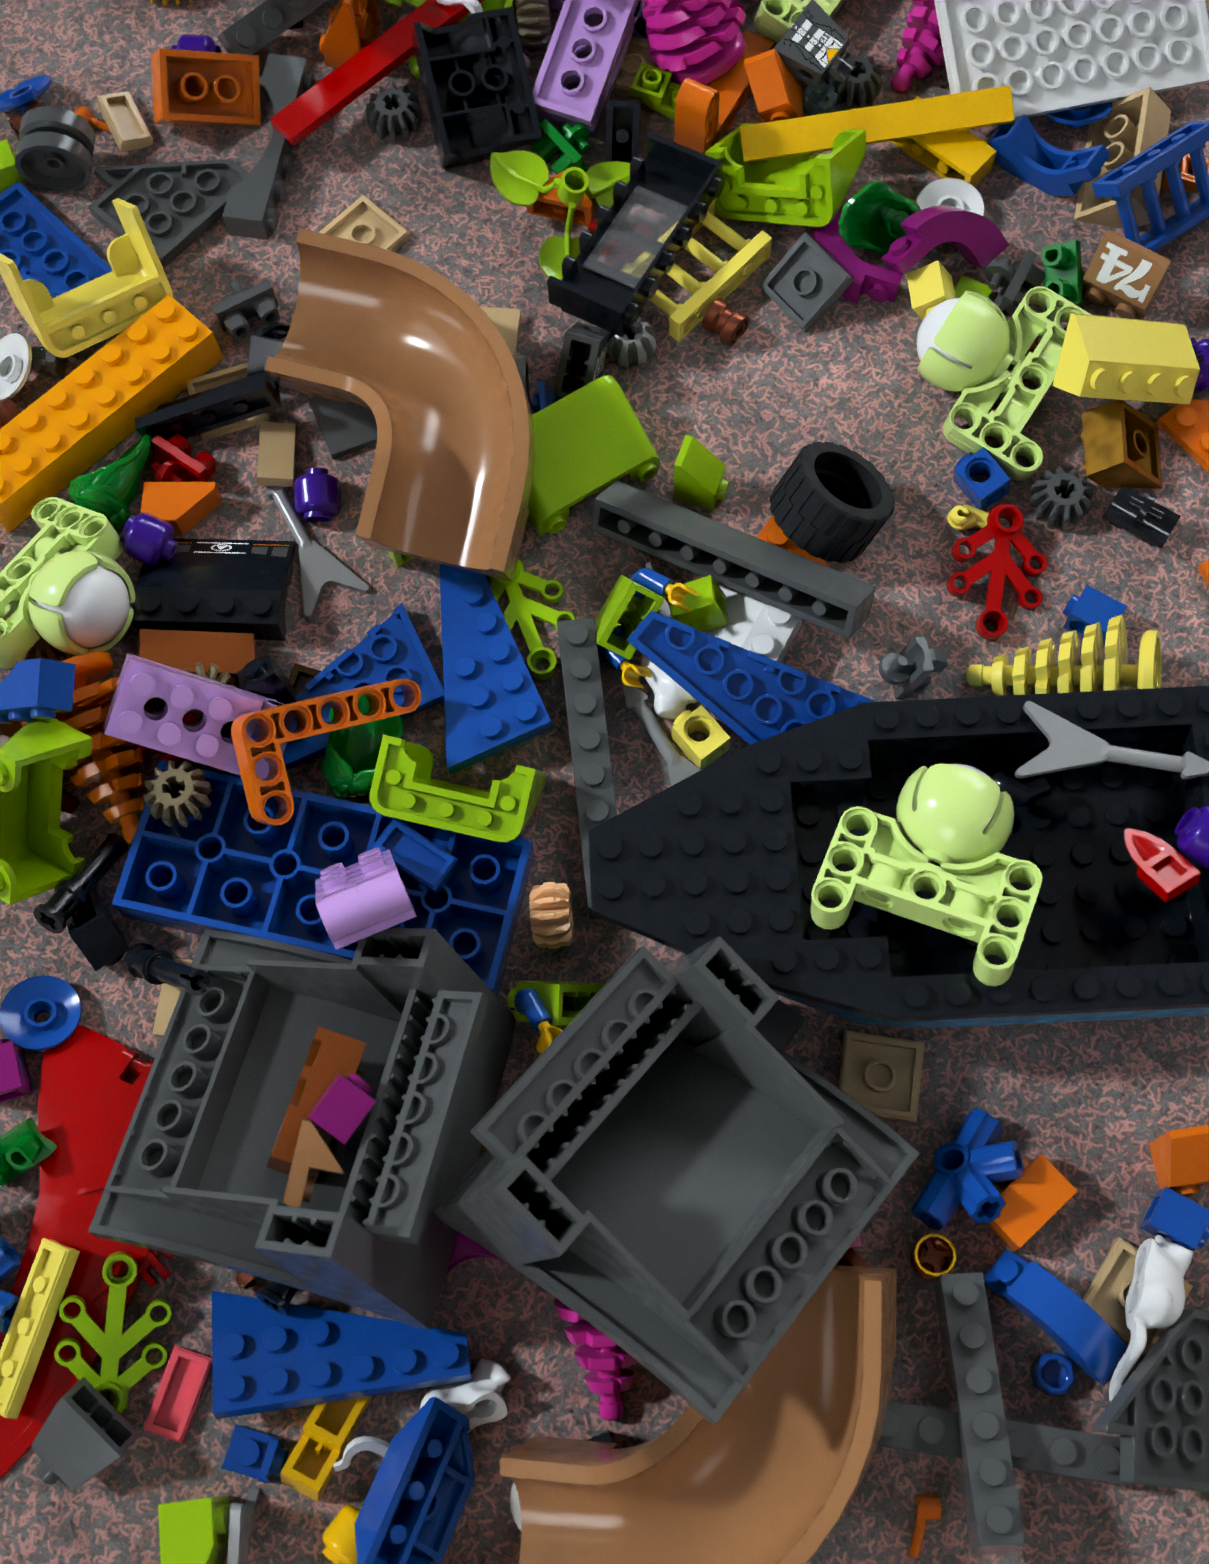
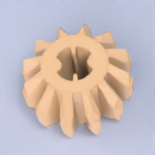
M555 882L534 885L529 895L533 941L538 948L558 949L561 946H570L574 937V912L569 887L565 883Z

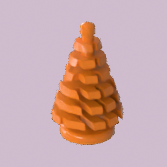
M99 651L74 656L61 661L75 664L72 712L56 713L55 719L91 736L92 754L91 756L77 759V766L69 768L71 770L78 769L76 770L77 774L69 778L79 788L102 784L86 795L96 806L111 803L112 807L102 813L103 816L111 824L120 822L125 841L128 844H132L140 821L138 814L143 812L145 802L144 797L132 799L131 794L144 788V780L141 772L124 777L122 775L131 772L144 762L143 752L138 748L136 750L130 749L136 745L135 743L104 734L103 724L119 677L110 678L100 684V680L106 677L113 669L110 653ZM21 722V725L25 726L28 722Z

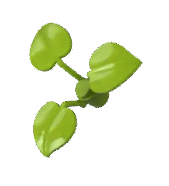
M517 150L505 153L492 152L490 157V170L493 182L499 193L508 202L517 206L528 207L536 202L539 192L547 194L557 188L558 198L562 203L568 205L564 238L561 236L549 237L542 244L539 251V264L548 278L551 275L562 280L563 259L566 255L576 259L580 253V237L571 238L576 205L582 202L586 193L590 200L595 198L598 208L601 205L611 208L613 205V189L616 182L619 180L627 184L630 180V163L619 161L601 162L591 166L586 172L578 167H570L563 172L561 179L556 177L552 183L544 186L549 178V170L545 161L537 154Z

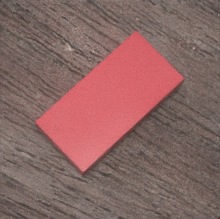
M174 1346L142 1430L184 1444L212 1370L211 1357Z

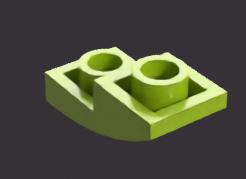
M641 62L630 87V93L636 98H642V102L653 110L675 120V100L681 85L671 82V72Z

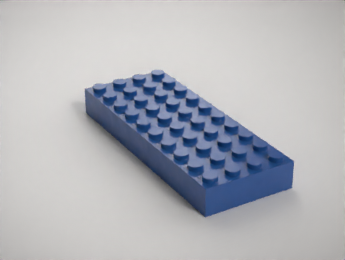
M160 760L157 768L165 772L168 770L169 762ZM208 770L203 771L206 775L205 781L209 782L212 786V792L206 795L211 801V807L199 808L202 820H197L192 815L188 817L187 827H182L178 820L171 827L166 826L162 818L155 819L150 814L151 806H147L145 803L112 901V905L124 917L203 935L205 929L239 933L353 960L359 941L335 950L316 906L315 880L321 877L320 871L332 865L343 863L345 868L358 863L359 859L357 856L371 850V847L392 821V817L377 813L369 805L291 789L294 802V812L291 819L282 825H264L252 818L240 777ZM179 791L176 792L177 797H179L181 794ZM270 797L264 806L265 813L269 818L274 817L278 811V803L273 797ZM398 819L457 858L459 864L437 894H434L398 870L416 917L390 928L436 929L498 997L535 856L532 841L517 838L509 843L496 842Z

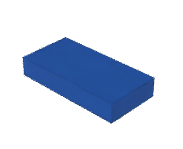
M396 818L392 819L371 847V849L380 847L382 852L390 849L397 869L434 894H437L459 864L457 858Z

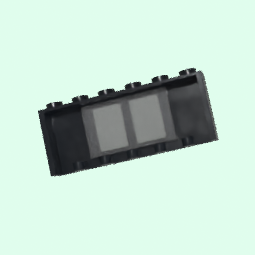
M649 132L646 136L645 159L633 157L630 163L629 182L626 184L618 180L614 186L612 207L608 208L601 205L596 213L597 229L595 232L591 233L583 230L579 238L580 253L576 259L569 255L565 256L562 262V280L551 275L548 278L549 303L561 308L562 311L623 338L631 324L637 322L642 307L648 298L651 299L656 293L659 279L663 273H669L672 269L679 249L681 247L685 248L689 243L694 226L703 222L710 204L714 198L717 199L720 196L725 184V179L722 178V162Z

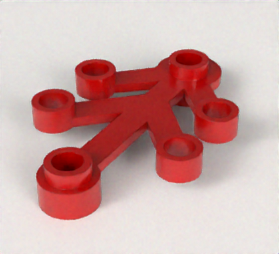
M1011 504L995 506L988 514L987 526L968 538L959 539L951 550L952 556L956 561L967 562L975 555L977 548L995 538L991 554L964 572L954 573L946 584L947 591L952 596L960 597L970 589L974 582L990 572L985 611L978 616L975 622L977 633L986 640L999 638L1008 628V618L1001 610L1005 577L1019 594L1017 601L1023 609L1033 610L1041 604L1043 599L1041 591L1030 584L1009 555L1011 542L1024 558L1022 569L1030 577L1039 576L1047 567L1046 557L1035 550L1022 532L1024 519L1021 511ZM999 519H1006L1009 522V528L1003 527L999 523ZM959 545L966 546L969 549V555L962 554L959 551ZM1030 560H1036L1040 565V569H1033L1030 565ZM955 579L961 580L964 584V589H957L953 581ZM1025 594H1032L1036 599V603H1028L1025 600ZM984 622H993L995 631H988L984 627Z

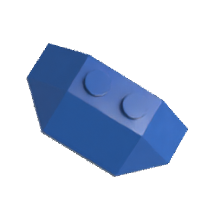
M431 1397L395 1435L389 1444L355 1522L357 1564L442 1563L474 1484L475 1475L472 1447L468 1436V1431H470L469 1418L437 1397Z

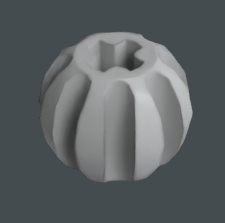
M639 317L635 324H631L623 338L611 333L607 350L608 356L614 362L618 360L619 366L628 368L631 363L636 364L637 367L646 364L647 358L653 356L657 344L654 329L649 322H643L642 318Z

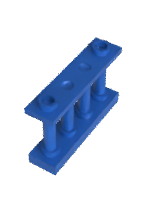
M1209 121L1187 123L1092 183L1095 197H1111V200L1116 201L1125 238L1155 252L1205 218H1209V173L1203 148L1206 147V142L1209 141ZM1187 154L1190 156L1199 199L1189 205L1179 164L1182 162L1181 158ZM1164 169L1176 213L1165 221L1154 181L1157 178V173ZM1139 185L1141 186L1151 225V230L1142 236L1139 235L1130 195L1133 193L1132 189Z

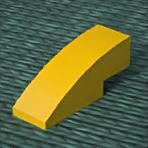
M372 1396L316 1404L303 1426V1433L280 1472L281 1483L319 1502L335 1472L333 1464L341 1460L344 1450L350 1442Z

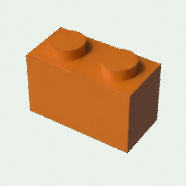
M1042 1154L1032 1161L1027 1156L1022 1159L1024 1175L1021 1178L1013 1179L1004 1189L998 1184L994 1186L1005 1200L1006 1205L1002 1208L1000 1216L987 1225L1013 1252L1020 1249L1078 1191Z

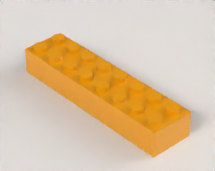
M167 295L0 429V525L10 533L31 516L32 509L38 502L48 497H54L68 486L71 480L80 476L136 430V417L154 412L160 405L172 401L187 388L191 380L204 375L221 361L224 356L213 332L172 296Z

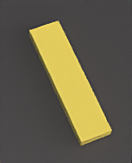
M42 1239L0 1349V1415L5 1418L18 1419L80 1251L55 1240Z

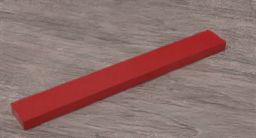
M435 0L425 1L270 118L272 127L295 146L415 54L412 42L414 23L422 22L432 28L454 25L470 11L462 4L448 6L442 5ZM478 0V1H479V3L481 4V3H483L485 0Z

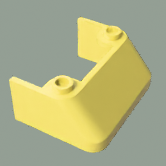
M119 198L112 200L126 233L114 239L108 246L107 259L112 271L55 298L51 297L48 289L41 282L34 279L23 280L15 261L0 253V274L14 304L44 348L54 356L66 358L124 331L167 295L173 297L172 288L136 205Z

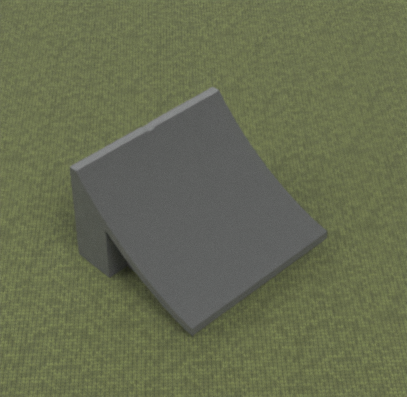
M205 929L191 967L204 970L208 974L210 979L209 986L200 982L198 986L207 990L198 996L181 990L88 1232L98 1238L158 1250L268 1279L343 1302L415 1328L430 1330L458 1234L457 1230L443 1223L432 1210L480 1157L483 1144L470 1131L495 1104L513 1041L516 1024L514 1015L436 929H385L359 940L353 960L274 940ZM320 1026L367 1043L357 1070L364 1072L362 1080L372 1087L368 1095L376 1100V1102L345 1145L334 1136L332 1137L329 1147L336 1149L334 1157L343 1169L344 1174L330 1171L327 1174L320 1171L314 1184L310 1203L302 1201L300 1208L289 1207L283 1202L289 1175L266 1166L317 1028Z
M720 936L666 966H663L644 946L637 949L470 1131L487 1148V1151L432 1210L443 1223L462 1233L514 1267L596 1327L659 1378L709 1423H717L920 1154L894 1130L813 1070L768 1042L754 1028L777 1002L779 997Z

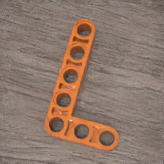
M747 29L743 32L746 42L744 54L724 75L713 80L709 86L686 78L682 82L675 100L674 142L706 155L705 151L722 140L720 139L725 129L729 130L737 117L735 115L740 105H745L752 94L744 60L774 49L777 42Z
M410 679L389 680L238 716L231 726V736L252 818L264 825H282L287 823L293 815L294 802L280 746L281 743L410 713L420 705L422 695L419 686ZM397 687L404 693V702L401 706H398L394 701L393 694ZM361 695H364L369 701V710L365 715L358 709V700ZM325 703L329 704L334 711L333 719L329 724L321 716V710ZM289 711L297 718V727L293 732H289L284 725L285 715ZM251 720L256 721L260 726L261 733L256 741L248 738L246 733L247 724ZM260 759H265L269 765V774L263 780L255 772L256 764ZM270 797L275 798L278 803L277 814L272 818L266 815L264 808L266 801Z

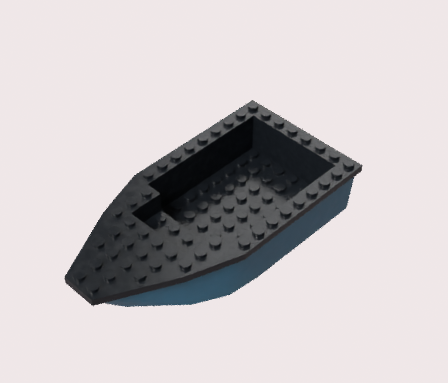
M1209 686L865 702L750 744L588 830L592 914L685 954L692 953L695 949L720 936L776 994L860 1025L951 1028L1209 1016V868L1201 866L1181 852L1177 846L1178 836L1174 833L1178 822L1192 807L1200 809L1203 806H1209V775L1182 779L1179 772L1105 761L1101 764L1018 779L1027 784L1044 777L1051 787V795L1023 807L1013 806L1014 821L1012 832L999 852L1019 860L1030 861L1040 869L1042 874V884L1012 974L1008 981L1002 985L989 986L980 982L975 976L973 963L978 942L857 901L853 902L845 923L836 929L829 930L819 927L812 920L810 913L813 886L840 818L846 810L857 806L865 807L872 812L894 818L897 823L896 807L899 794L907 779L922 766L930 768L939 763L964 764L979 769L990 778L997 772H1006L1009 776L1016 778L1015 772L1019 767L1049 747L1047 737L1023 710V706L1027 701H1032L1108 742L1109 745L1183 756L1189 751L1209 761ZM1127 828L1141 830L1159 837L1170 844L1201 872L1199 883L1165 903L1137 876L1138 866L1131 859L1126 848L1124 830ZM861 829L849 831L854 836H864L867 834ZM838 864L835 866L837 870L842 872L853 870L848 864ZM1021 882L1011 883L1018 890H1029L1027 885ZM922 890L915 893L922 899L934 898L933 894L928 891ZM832 899L820 902L826 908H835L840 905ZM1008 918L998 920L1005 927L1012 928L1017 926L1013 920ZM997 955L985 956V959L993 965L1005 963Z

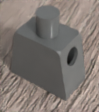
M83 1377L57 1402L32 1443V1450L42 1459L36 1467L37 1476L42 1482L49 1485L55 1484L61 1479L69 1488H77L115 1462L141 1434Z

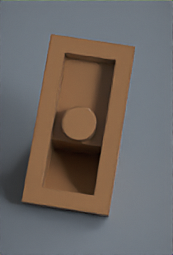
M302 1118L283 1197V1202L286 1205L300 1208L302 1201L309 1203L311 1201L316 1176L308 1175L309 1168L344 1174L340 1164L312 1121Z

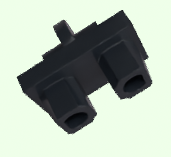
M1122 485L1107 508L1103 518L1108 520L1113 526L1125 529L1142 538V541L1149 545L1162 549L1181 515L1156 503V495L1150 493L1148 498Z

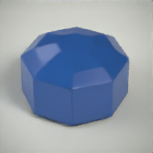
M1059 1352L1039 1355L1030 1368L1033 1385L1046 1395L1067 1393L1076 1380L1073 1363Z

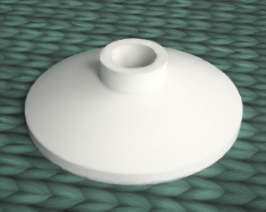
M943 178L929 183L919 193L916 201L921 210L933 206H953L981 216L984 214V202L979 191L970 183L956 178Z
M17 333L8 334L0 340V401L8 396L13 398L21 390L30 375L32 363L31 345L26 337Z

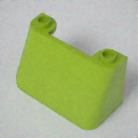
M743 123V124L740 125V126L753 125V124ZM739 127L705 151L707 156L722 162V178L725 179L724 188L716 199L715 213L721 218L729 220L812 227L827 225L839 212L866 154V130H843L835 137L832 147L833 151L830 154H804L743 164Z
M604 375L532 415L535 456L533 482L528 504V520L539 536L547 532L555 534L566 526L570 513L569 507L625 475H628L631 481L636 482L640 480L641 482H646L657 474L660 468V459L623 390L613 376Z
M33 719V721H29L0 747V900L8 905L53 889L60 881L69 880L86 860L82 857L74 858L70 852L68 844L73 842V835L60 828L63 769L77 766V759L91 756L92 737L57 719Z
M383 735L370 789V802L377 813L387 817L491 841L509 843L516 840L525 829L543 794L547 773L534 768L516 765L515 771L508 778L493 780L490 791L433 779L434 758L428 748L420 744L407 742L401 738Z

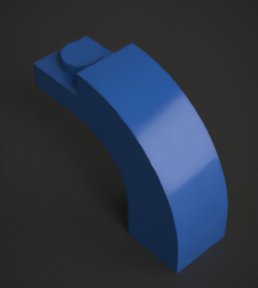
M1026 115L1014 117L1013 123L998 125L986 141L989 146L997 150L995 161L1006 172L1054 196L1075 195L1084 182L1095 179L1101 173V167L1110 156L1104 144L1078 151L1058 149L1047 143L1037 133Z
M1006 1249L984 1276L985 1287L1031 1319L1054 1340L1074 1366L1105 1386L1113 1376L1116 1366L1127 1350L1121 1339L1086 1302L1055 1276L1034 1261L1028 1263Z

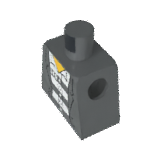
M814 0L810 1L774 47L792 75L812 87L818 88L828 74L844 85L856 68L842 57L849 43L847 34Z
M577 322L565 332L553 395L564 398L602 376L611 332ZM582 375L581 378L584 382L576 380L574 376Z

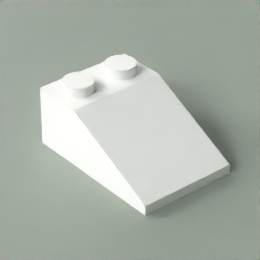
M717 583L726 596L728 625L704 633L721 638L781 663L801 627L802 618Z

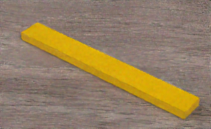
M1011 85L740 126L739 133L743 164L830 151L832 150L835 137L847 129L866 130V145L1008 124L1013 123L1015 119Z

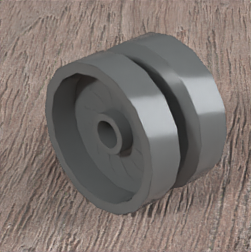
M51 106L28 110L21 117L15 167L19 175L29 184L42 190H82L90 183L96 138L95 132L82 116L67 109Z

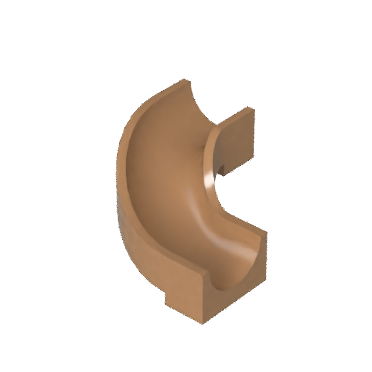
M299 228L296 244L300 256V278L296 306L286 339L274 357H267L264 370L283 389L347 404L353 402L373 412L377 425L376 452L355 536L370 547L512 581L529 515L528 504L533 482L535 445L533 420L528 396L515 360L501 333L485 311L466 292L445 276L426 265L399 253L373 245Z
M835 1265L717 1423L707 1422L689 1405L680 1418L665 1433L634 1447L618 1449V1443L534 1436L500 1457V1476L512 1478L520 1501L521 1546L519 1564H806L852 1501L871 1464L882 1433L890 1398L892 1361L896 1358L897 1269Z

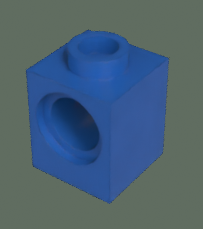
M984 447L975 454L970 452L964 455L956 463L954 482L976 508L985 510L1009 494L1011 479ZM975 474H984L989 479L978 483L973 481L971 477Z
M1087 585L1080 597L1073 594L1066 605L1063 614L1068 616L1063 628L1069 631L1077 630V634H1083L1082 638H1084L1086 626L1100 622L1104 646L1109 619L1121 614L1123 615L1127 605Z
M1165 1187L1156 1192L1140 1228L1154 1236L1161 1235L1164 1238L1166 1237L1171 1240L1170 1242L1193 1251L1197 1247L1202 1248L1209 1239V1210Z

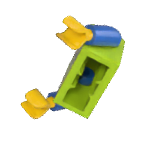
M649 568L638 570L632 574L630 579L621 574L596 618L598 652L618 672H622V681L625 685L642 689L644 686L640 684L639 676L651 678L652 673L648 667L631 664V657L636 649L626 639L650 611L656 613L659 611L665 600L664 597L668 596L671 604L689 611L691 608L684 605L685 596L689 593L698 596L697 591L683 583L674 584L673 580Z
M518 981L516 987L510 990L507 1000L509 1008L515 1011L514 1017L516 1021L529 1022L535 1031L541 1032L536 1044V1050L542 1054L563 1031L553 1025H568L605 984L567 981Z

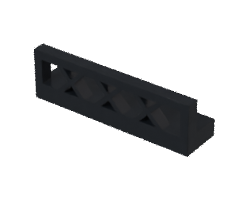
M266 371L162 404L154 412L136 417L135 429L142 437L146 433L151 435V440L157 435L168 440L177 433L184 438L192 437L281 408L279 384Z

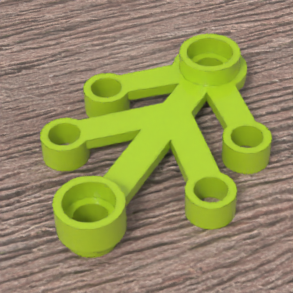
M517 559L512 581L489 576L492 582L490 588L497 603L504 591H506L510 601L503 614L506 623L512 632L516 622H518L529 650L527 657L528 671L534 678L546 680L555 674L557 659L551 649L543 647L532 617L553 625L558 632L557 621L562 618L575 620V616L569 611H558L524 597L520 586L542 593L543 599L548 603H557L563 597V586L557 580H545L524 571L520 559ZM550 587H556L559 589V593L555 596H549L546 594V590ZM540 661L549 663V668L543 671L538 670L535 666Z
M118 1251L108 1256L102 1269L103 1279L110 1286L105 1332L85 1311L86 1303L82 1297L69 1295L62 1300L59 1307L60 1318L66 1323H72L102 1358L100 1375L81 1356V1345L75 1338L68 1337L58 1342L54 1352L56 1362L61 1366L68 1367L79 1381L84 1377L99 1393L103 1390L113 1391L115 1399L110 1404L120 1414L128 1403V1390L152 1369H158L165 1364L167 1348L161 1341L154 1340L148 1342L142 1349L141 1358L118 1376L119 1359L155 1327L168 1323L172 1314L170 1303L166 1299L156 1298L147 1305L146 1313L122 1333L127 1286L134 1281L137 1275V1262L130 1253ZM117 1261H124L129 1269L125 1274L117 1275L112 1270L113 1264ZM69 1302H75L79 1304L81 1311L75 1316H70L64 1310L65 1305ZM158 1305L165 1307L167 1310L166 1316L162 1319L153 1318L150 1313L153 1307ZM63 1346H73L76 1350V1355L70 1359L63 1358L60 1354V1349ZM157 1348L163 1353L162 1358L158 1362H151L146 1357V1353L150 1349Z

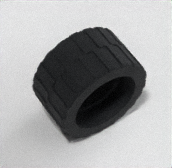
M821 441L813 442L803 447L773 489L769 500L771 513L775 517L774 520L788 539L792 540L800 549L805 550L816 558L837 563L856 560L888 521L895 509L893 506L895 504L894 496L891 493L892 490L889 483L886 482L882 473L870 461H867L859 453L848 449V447L832 442L821 443Z

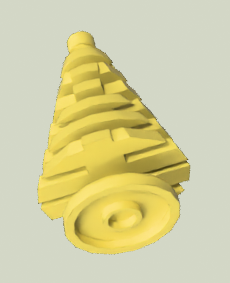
M1121 614L1112 617L1108 622L1105 639L1106 660H1104L1102 628L1100 622L1085 628L1081 650L1082 665H1080V647L1077 630H1073L1062 635L1059 646L1058 665H1056L1055 645L1052 644V638L1040 641L1035 665H1033L1030 646L1020 648L1015 652L1014 665H1009L1007 653L994 657L992 666H984V664L969 665L966 671V680L971 687L992 685L993 694L998 696H1007L1006 688L1008 686H1013L1014 695L1031 694L1032 686H1035L1036 694L1055 693L1056 686L1058 693L1079 692V686L1080 692L1102 691V686L1103 691L1127 690V687H1136L1138 689L1161 688L1159 630L1144 632L1140 642L1139 661L1137 664H1128L1127 630L1123 615Z

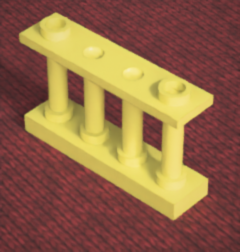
M716 198L710 204L703 222L696 224L692 229V235L704 225L736 249L738 253L729 261H723L691 237L684 249L714 271L715 274L707 282L703 281L700 283L674 263L670 272L666 274L689 291L692 296L683 304H676L657 289L651 299L648 298L649 301L669 315V335L678 342L703 320L706 311L714 301L719 298L725 300L771 254L772 237L761 230L753 239L749 238L746 240L714 216ZM678 222L657 242L664 245ZM645 252L633 264H627L621 272L640 280L656 256Z

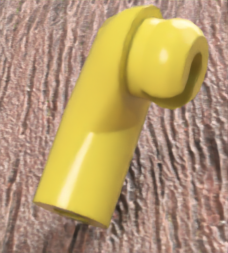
M959 505L950 510L947 519L950 526L959 531L971 528L982 529L987 526L989 513L970 505Z

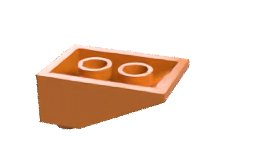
M337 0L335 8L330 9L328 17L329 26L326 34L323 33L319 42V51L324 55L326 67L338 68L375 40L381 23L377 0Z
M159 48L151 54L154 124L261 125L259 56Z

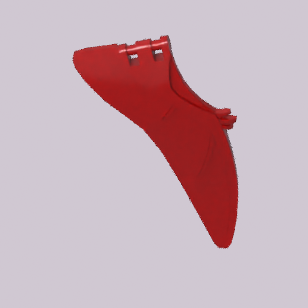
M78 1025L74 1033L65 1042L45 1050L43 1055L38 1097V1130L45 1138L53 1141L58 1147L53 1154L39 1162V1197L26 1251L11 1293L21 1297L42 1239L55 1240L80 1251L62 1300L69 1295L82 1297L86 1303L85 1311L105 1332L110 1286L103 1279L102 1269L107 1257L115 1252L124 1251L130 1253L137 1262L136 1278L127 1286L125 1314L138 1290L142 1278L150 1288L157 1284L156 1279L150 1272L152 1266L164 1280L172 1275L157 1257L161 1252L170 1260L174 1254L98 1238L88 1232L154 1061L146 1062L139 1058V1053L87 1027ZM131 1073L139 1076L133 1085L125 1082ZM117 1261L112 1266L113 1272L117 1275H123L129 1269L124 1261ZM69 1302L65 1305L64 1310L66 1314L75 1316L80 1313L81 1308L79 1304ZM59 1309L18 1419H9L0 1415V1479L30 1449L34 1439L57 1402L79 1382L68 1367L61 1366L56 1362L54 1352L58 1342L68 1337L78 1340L81 1345V1356L92 1368H94L100 1358V1355L72 1323H66L60 1318ZM0 1332V1349L6 1333ZM66 1345L60 1349V1354L63 1358L70 1359L76 1355V1350L73 1346Z

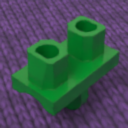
M545 118L540 123V128L543 131L542 140L534 142L531 146L545 163L558 151L563 154L551 166L556 174L570 167H578L586 172L589 167L583 162L584 159L577 150L580 149L583 153L589 150L590 144L587 142L590 134L589 129L584 124H576L572 127L570 123H567L562 128V131L565 133L563 137Z
M1073 240L1044 246L1042 250V263L1045 266V285L1043 287L1049 288L1077 306L1083 305L1082 279L1086 272L1082 271L1081 241Z
M31 1117L0 1137L1 1186L9 1183L53 1154L58 1147L53 1141L45 1138L40 1133L36 1122Z

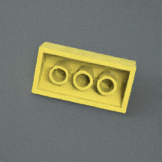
M1071 313L1052 386L1079 397L1190 404L1200 368L1186 325Z

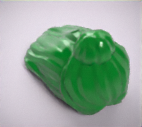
M876 181L860 189L858 193L843 205L839 220V232L844 242L850 247L866 248L885 255L895 240L907 235L900 223L907 217L920 211L921 208L913 199L896 193L886 183Z
M144 434L141 440L125 451L117 461L106 467L103 466L95 472L80 475L71 480L68 488L70 499L76 505L103 514L116 532H121L127 520L131 517V511L128 506L132 503L137 493L139 478L151 449V435Z
M361 695L358 700V709L365 715L369 710V701L364 695ZM332 707L330 709L329 723L332 721L334 716V711ZM400 715L329 733L325 758L321 760V772L323 777L327 779L332 792L339 799L356 797L358 795L365 796L370 792L383 735L400 738L402 735L403 723Z

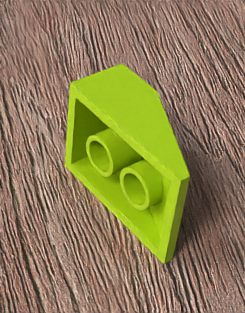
M229 1495L158 1504L160 1564H223L228 1551L231 1506Z

